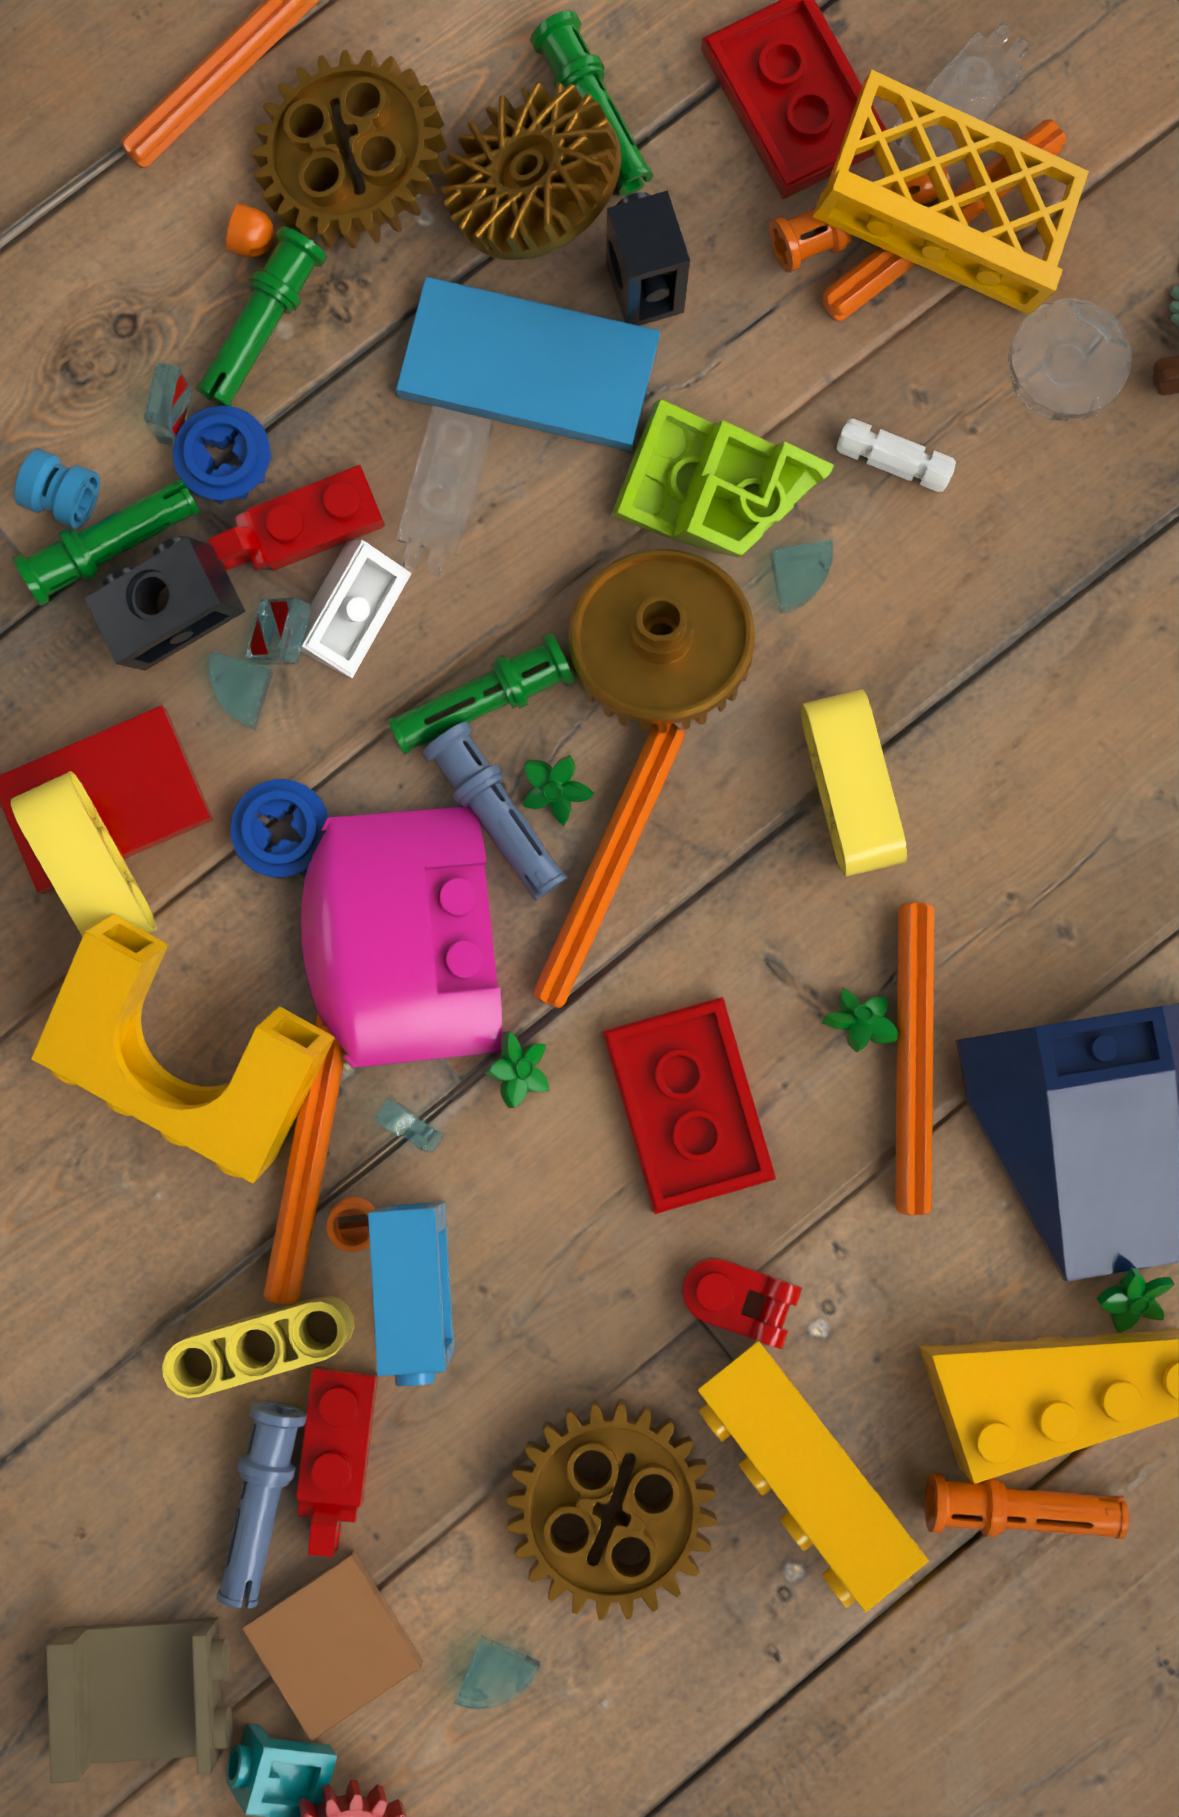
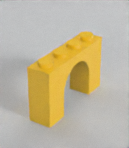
M112 914L85 931L31 1059L51 1070V1073L58 1080L67 1084L78 1085L103 1099L113 1111L122 1115L133 1116L158 1130L168 1142L177 1146L188 1147L213 1161L225 1174L236 1178H243L254 1184L276 1160L335 1037L279 1006L255 1028L229 1083L206 1087L193 1085L176 1078L166 1071L153 1057L145 1042L141 1024L142 1007L145 997L169 944L121 917Z

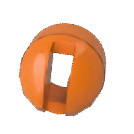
M238 203L232 212L227 229V251L243 257L253 258L266 254L274 243V227L268 215L257 208Z
M359 1197L345 1198L335 1204L326 1224L327 1235L330 1241L337 1248L346 1252H358L369 1247V1220L339 1225L338 1218L362 1214L368 1216V1212L375 1210L374 1206L364 1198Z

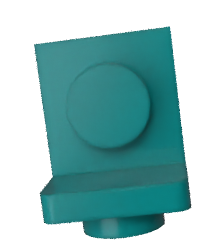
M247 1723L240 1745H234L229 1754L226 1767V1782L245 1815L301 1817L298 1802L302 1798L311 1801L315 1806L324 1802L322 1796L323 1786L330 1784L338 1755L327 1744L269 1738L260 1725Z

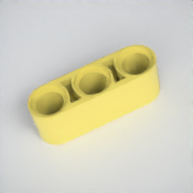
M861 689L802 703L800 713L804 736L835 856L842 875L848 877L906 863L907 848L872 709L866 693Z
M72 771L11 799V807L17 823L82 937L85 931L112 914L121 917L149 934L157 930L154 916L144 895L85 788Z
M327 1295L314 1297L293 1305H287L202 1330L188 1336L170 1348L162 1364L163 1378L168 1388L176 1395L185 1398H195L320 1362L334 1356L350 1340L354 1330V1316L344 1301ZM323 1311L334 1318L338 1332L334 1342L322 1344L310 1337L307 1331V1320L311 1312ZM259 1329L271 1336L275 1346V1352L271 1361L261 1362L249 1355L246 1349V1337L250 1330ZM189 1348H198L208 1354L212 1362V1371L208 1379H196L187 1372L184 1358Z

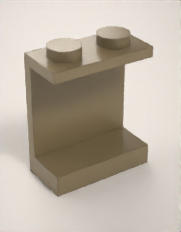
M218 1618L67 1627L46 1645L51 1783L78 1782L92 1763L197 1757V1774H207L212 1772L224 1749L230 1748L233 1733L232 1710L230 1706H222L221 1681L227 1680L229 1675L230 1648L227 1638L219 1639Z

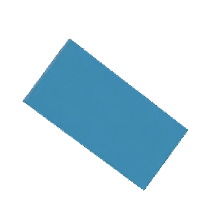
M425 277L396 391L398 398L632 452L660 340V331Z

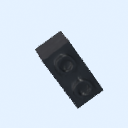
M668 190L653 195L646 192L634 193L622 198L616 206L607 208L606 265L625 323L641 326L684 313L690 258Z
M188 536L168 539L153 550L154 556L137 567H127L111 573L103 580L102 584L104 587L85 598L116 664L146 671L246 612L213 546ZM165 587H168V603L159 612L157 605L159 594Z

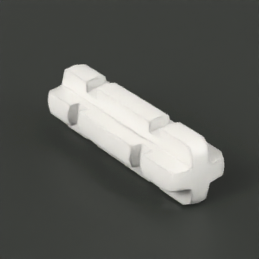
M854 418L848 419L844 424L837 442L836 449L839 453L856 460L862 455L868 458L866 464L912 481L913 476L922 479L920 482L921 486L937 492H943L948 486L956 464L952 457L935 450L931 456L924 453L925 446L880 429L879 434L870 431L872 425Z

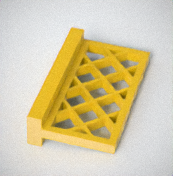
M871 69L864 80L828 185L820 195L813 217L1030 315L1057 289L1063 269L1057 266L1089 171ZM877 96L896 105L904 124L882 132L871 110L874 97ZM937 124L950 130L958 150L936 157L924 129ZM864 129L867 138L860 140L862 131ZM910 135L922 163L900 172L887 143ZM873 149L885 178L871 182L849 172L855 155ZM993 150L1003 155L1013 175L991 183L979 154ZM964 160L977 189L955 197L942 168ZM927 174L940 203L928 208L913 201L905 184L906 182ZM1042 175L1066 184L1061 202L1047 208L1033 181L1034 178ZM1018 185L1030 214L1009 222L997 193ZM982 199L994 229L982 233L969 227L960 207ZM1056 216L1055 221H1054V224H1053V223H1052V220H1051V217ZM1035 224L1046 246L1042 260L1024 252L1014 232Z

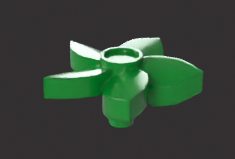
M571 755L558 760L553 768L550 764L541 760H527L524 764L527 779L534 787L528 792L523 806L530 809H541L550 802L553 815L563 827L572 812L570 801L583 802L592 798L595 794L586 785L577 781H570L575 774L576 767Z
M844 987L839 996V1005L842 1011L828 1013L824 1016L822 1022L834 1029L849 1030L847 1043L856 1053L868 1044L869 1039L875 1043L885 1044L895 1042L899 1036L894 1024L884 1017L887 1011L888 998L872 997L862 1005L859 999Z
M510 1031L503 1032L501 1050L504 1059L489 1062L483 1072L494 1080L503 1081L500 1085L501 1096L508 1108H515L525 1099L527 1092L549 1091V1085L544 1073L534 1068L540 1062L546 1044H531L521 1049L518 1039Z
M1131 1267L1126 1276L1120 1280L1121 1286L1109 1287L1096 1298L1100 1306L1111 1313L1113 1325L1116 1331L1120 1333L1132 1328L1140 1319V1315L1148 1319L1164 1320V1311L1155 1298L1165 1294L1175 1284L1171 1277L1156 1278L1145 1283L1140 1271Z

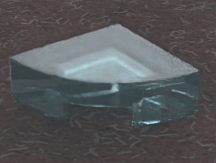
M833 540L772 549L770 557L780 614L802 607L819 592L832 564Z
M211 651L208 674L217 700L234 720L247 728L255 730L273 676L272 670L265 666Z
M387 1099L375 1117L378 1119V1124L398 1137L402 1135L420 1150L427 1153L429 1151L434 1152L446 1135L395 1099Z
M481 1635L454 1704L472 1709H488L503 1705L519 1696L532 1683L540 1669V1661Z

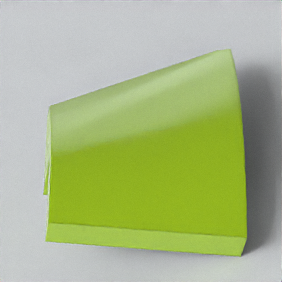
M659 399L653 403L611 516L682 543L717 553L740 557L763 536V533L775 522L780 521L794 508L793 505L810 489L831 474L834 464L784 441L775 445L724 420L714 424L663 399Z

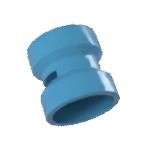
M37 448L26 457L16 479L14 498L17 505L36 513L44 510L53 513L57 522L79 529L87 522L95 508L100 491V477L97 472L80 465H75L71 468L64 466L60 457Z

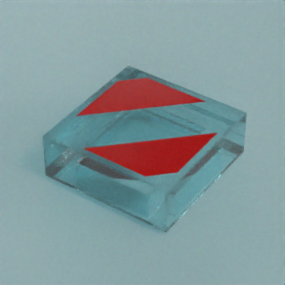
M158 363V366H155L144 420L159 443L174 446L175 438L186 421L192 388L179 366Z
M294 597L260 600L245 658L261 665L296 664L308 625L311 605Z

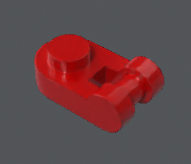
M710 1257L699 1260L688 1269L683 1278L682 1294L687 1308L693 1316L703 1322L746 1336L765 1345L783 1349L789 1331L783 1328L790 1305L797 1306L803 1287L725 1259ZM749 1290L766 1296L759 1318L742 1313Z

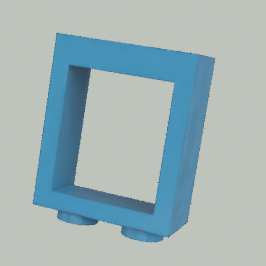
M445 1201L381 1206L368 1212L377 1376L395 1375V1385L430 1384L435 1382V1374L446 1371L455 1355Z

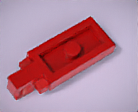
M358 465L247 509L248 512L234 517L237 527L231 528L208 540L226 571L250 561L255 570L271 567L272 571H275L346 543L349 540L379 530L385 524L362 467Z
M317 1366L312 1369L307 1407L308 1415L305 1424L296 1500H299L298 1516L312 1518L308 1555L334 1557L335 1550L338 1551L342 1521L352 1523L357 1521L358 1507H361L364 1500L378 1381L377 1373Z

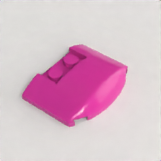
M469 806L327 818L320 832L325 833L312 856L311 862L308 864L301 902V945L305 972L317 1012L324 1027H328L330 1033L348 1053L343 1058L351 1068L502 1052L501 990L497 984L485 873L487 860L479 818L476 817Z

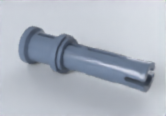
M467 721L457 724L433 740L422 751V754L427 761L436 762L455 789L452 795L453 799L457 804H461L463 807L469 806L511 867L514 868L524 882L523 884L532 895L531 897L534 901H537L566 881L567 876L549 855L541 840L501 785L504 781L502 777L503 771L498 764H489L470 737L473 731Z
M269 1400L253 1401L250 1404L248 1414L253 1418L252 1429L246 1454L238 1458L236 1467L239 1477L243 1480L221 1586L217 1592V1600L234 1608H242L243 1598H246L245 1606L247 1609L258 1605L259 1591L281 1489L288 1486L289 1482L294 1478L296 1467L291 1463L295 1439L298 1427L306 1424L308 1415L305 1410L294 1405Z

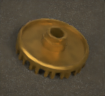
M539 82L535 83L531 92L523 87L520 91L525 104L515 109L506 96L501 95L499 97L498 110L492 106L486 107V113L492 122L487 129L481 132L474 121L470 120L468 127L472 134L459 135V143L466 153L462 158L452 153L447 154L451 166L445 168L444 175L451 185L441 187V191L446 198L444 204L451 214V219L467 241L483 254L505 260H520L550 253L568 244L584 232L608 203L620 172L621 149L619 140L597 100H593L589 93L582 98L573 84H569L564 88L561 83H557L554 97H550L544 86Z
M670 549L646 550L627 555L600 570L578 596L570 617L568 634L572 668L577 673L580 688L582 690L586 689L590 703H593L596 699L603 705L604 714L607 717L617 714L618 721L622 726H626L627 719L640 722L641 730L649 731L652 724H656L659 733H666L667 724L682 722V728L685 730L690 728L691 720L694 719L698 724L702 725L706 722L708 712L716 707L722 712L726 707V700L734 701L737 697L738 686L742 680L745 682L747 680L749 668L752 666L755 641V626L750 605L741 588L732 577L716 564L703 557Z

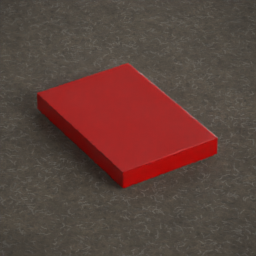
M780 0L703 37L701 50L782 199L790 197L830 177L861 92L862 84L816 1ZM872 104L871 110L883 132L886 128ZM864 129L862 131L860 140L867 138ZM873 149L855 155L850 167L875 155Z
M162 705L0 775L1 807L35 889L41 894L55 890L17 823L11 807V799L70 771L82 783L123 859L214 820L167 709Z
M723 997L603 1031L654 1214L776 1180Z

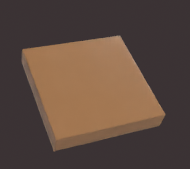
M352 1551L247 1621L242 1627L243 1632L311 1742L419 1670L423 1663L420 1655L355 1551Z

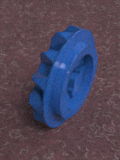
M213 406L195 413L182 425L173 446L174 466L184 484L197 497L201 496L211 499L219 504H222L225 500L235 498L246 500L248 493L258 484L265 483V473L269 462L273 460L268 436L259 421L248 412L232 406ZM235 442L232 451L240 462L241 467L239 468L235 464L231 466L223 463L217 470L214 469L212 471L215 461L204 444L212 448L216 446L224 450L230 443L233 444Z
M288 779L269 780L250 789L236 805L230 826L232 843L240 859L259 874L284 879L306 873L308 864L311 862L312 856L325 833L320 832L329 816L325 804L307 786ZM296 806L292 813L294 818L292 819L291 826L298 832L297 835L303 841L300 844L295 840L291 842L287 839H282L277 846L273 845L270 852L267 853L271 847L270 841L273 834L259 818L262 815L269 820L274 818L281 821L287 814H291Z

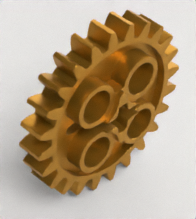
M342 50L339 65L332 68L327 59L321 55L318 57V73L313 76L299 66L296 68L300 84L295 89L281 82L277 85L285 99L282 104L265 103L263 105L272 123L255 125L254 127L255 133L263 143V145L251 149V155L260 167L254 172V177L265 191L262 194L273 212H277L286 227L292 228L296 226L298 231L310 240L318 232L326 247L332 248L339 233H342L350 248H356L359 234L362 231H367L371 239L378 243L381 236L380 225L386 222L394 230L400 232L402 224L398 214L406 210L413 215L419 216L422 212L414 199L419 193L434 196L436 193L427 174L444 173L445 170L437 154L447 149V142L440 130L445 124L437 106H434L436 103L427 85H420L413 69L408 68L401 72L395 58L389 56L379 66L372 50H367L364 53L359 65L354 63L348 50ZM337 104H340L343 122L352 136L349 138L350 148L365 184V192L361 195H358L355 175L346 162L349 160L348 149L333 113V108ZM377 108L370 115L363 116L365 112L369 111L370 109ZM320 129L315 135L308 137L311 132ZM394 160L387 168L376 171L381 164ZM337 181L330 189L321 191L326 184Z
M619 1399L613 1416L604 1417L598 1401L593 1400L590 1407V1419L583 1422L570 1407L566 1409L568 1429L562 1432L555 1425L547 1421L543 1425V1432L549 1444L543 1447L528 1441L525 1445L524 1451L534 1462V1466H514L512 1476L518 1482L527 1486L526 1489L510 1491L507 1495L506 1504L524 1510V1513L515 1515L508 1520L507 1530L511 1533L527 1535L515 1547L514 1555L516 1559L536 1557L537 1560L529 1570L528 1579L532 1583L549 1575L552 1578L548 1591V1599L550 1601L557 1599L566 1589L572 1592V1613L578 1614L587 1599L596 1601V1611L599 1620L605 1619L610 1602H619L626 1620L632 1619L633 1600L640 1597L654 1612L658 1610L656 1590L661 1586L675 1597L681 1594L675 1575L678 1571L697 1577L699 1574L698 1565L690 1555L691 1550L710 1552L712 1548L710 1540L698 1532V1528L717 1525L716 1514L700 1507L699 1504L716 1497V1492L711 1484L695 1483V1480L703 1476L708 1470L705 1459H695L688 1462L685 1460L694 1447V1441L690 1436H687L672 1443L670 1438L675 1424L674 1420L670 1417L664 1420L656 1429L651 1427L650 1406L645 1405L634 1420L627 1418L625 1402L623 1399ZM586 1451H600L607 1456L611 1462V1467L608 1473L601 1479L587 1480L575 1470L574 1463L578 1456ZM627 1453H632L635 1455L636 1460L621 1493L622 1510L626 1514L616 1512L613 1515L600 1559L596 1563H590L587 1560V1556L601 1526V1506L596 1502L607 1504L610 1501L622 1460ZM650 1474L661 1475L670 1482V1492L661 1502H644L635 1493V1487L640 1479ZM563 1514H577L584 1519L588 1525V1530L577 1541H563L552 1530L551 1525L554 1520ZM627 1537L639 1538L649 1548L648 1553L637 1564H623L612 1554V1550L617 1542Z

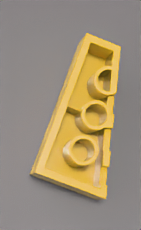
M1179 1329L1107 1333L1086 1337L1037 1338V1340L1010 1342L984 1341L943 1346L942 1344L919 1346L958 1467L974 1484L1179 1417Z
M759 1341L698 1389V1392L707 1402L698 1410L705 1422L721 1442L732 1435L747 1455L739 1463L740 1468L762 1496L771 1489L775 1492L788 1510L787 1513L779 1518L804 1552L814 1544L824 1557L830 1568L821 1575L846 1608L857 1601L865 1613L868 1612L929 1562L925 1553L914 1539L909 1536L890 1508L861 1474L848 1454L820 1421L810 1405Z

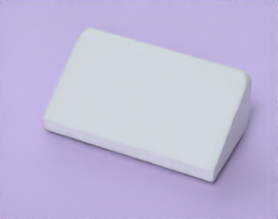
M349 540L341 550L292 636L289 645L348 678H353L412 573L365 541Z

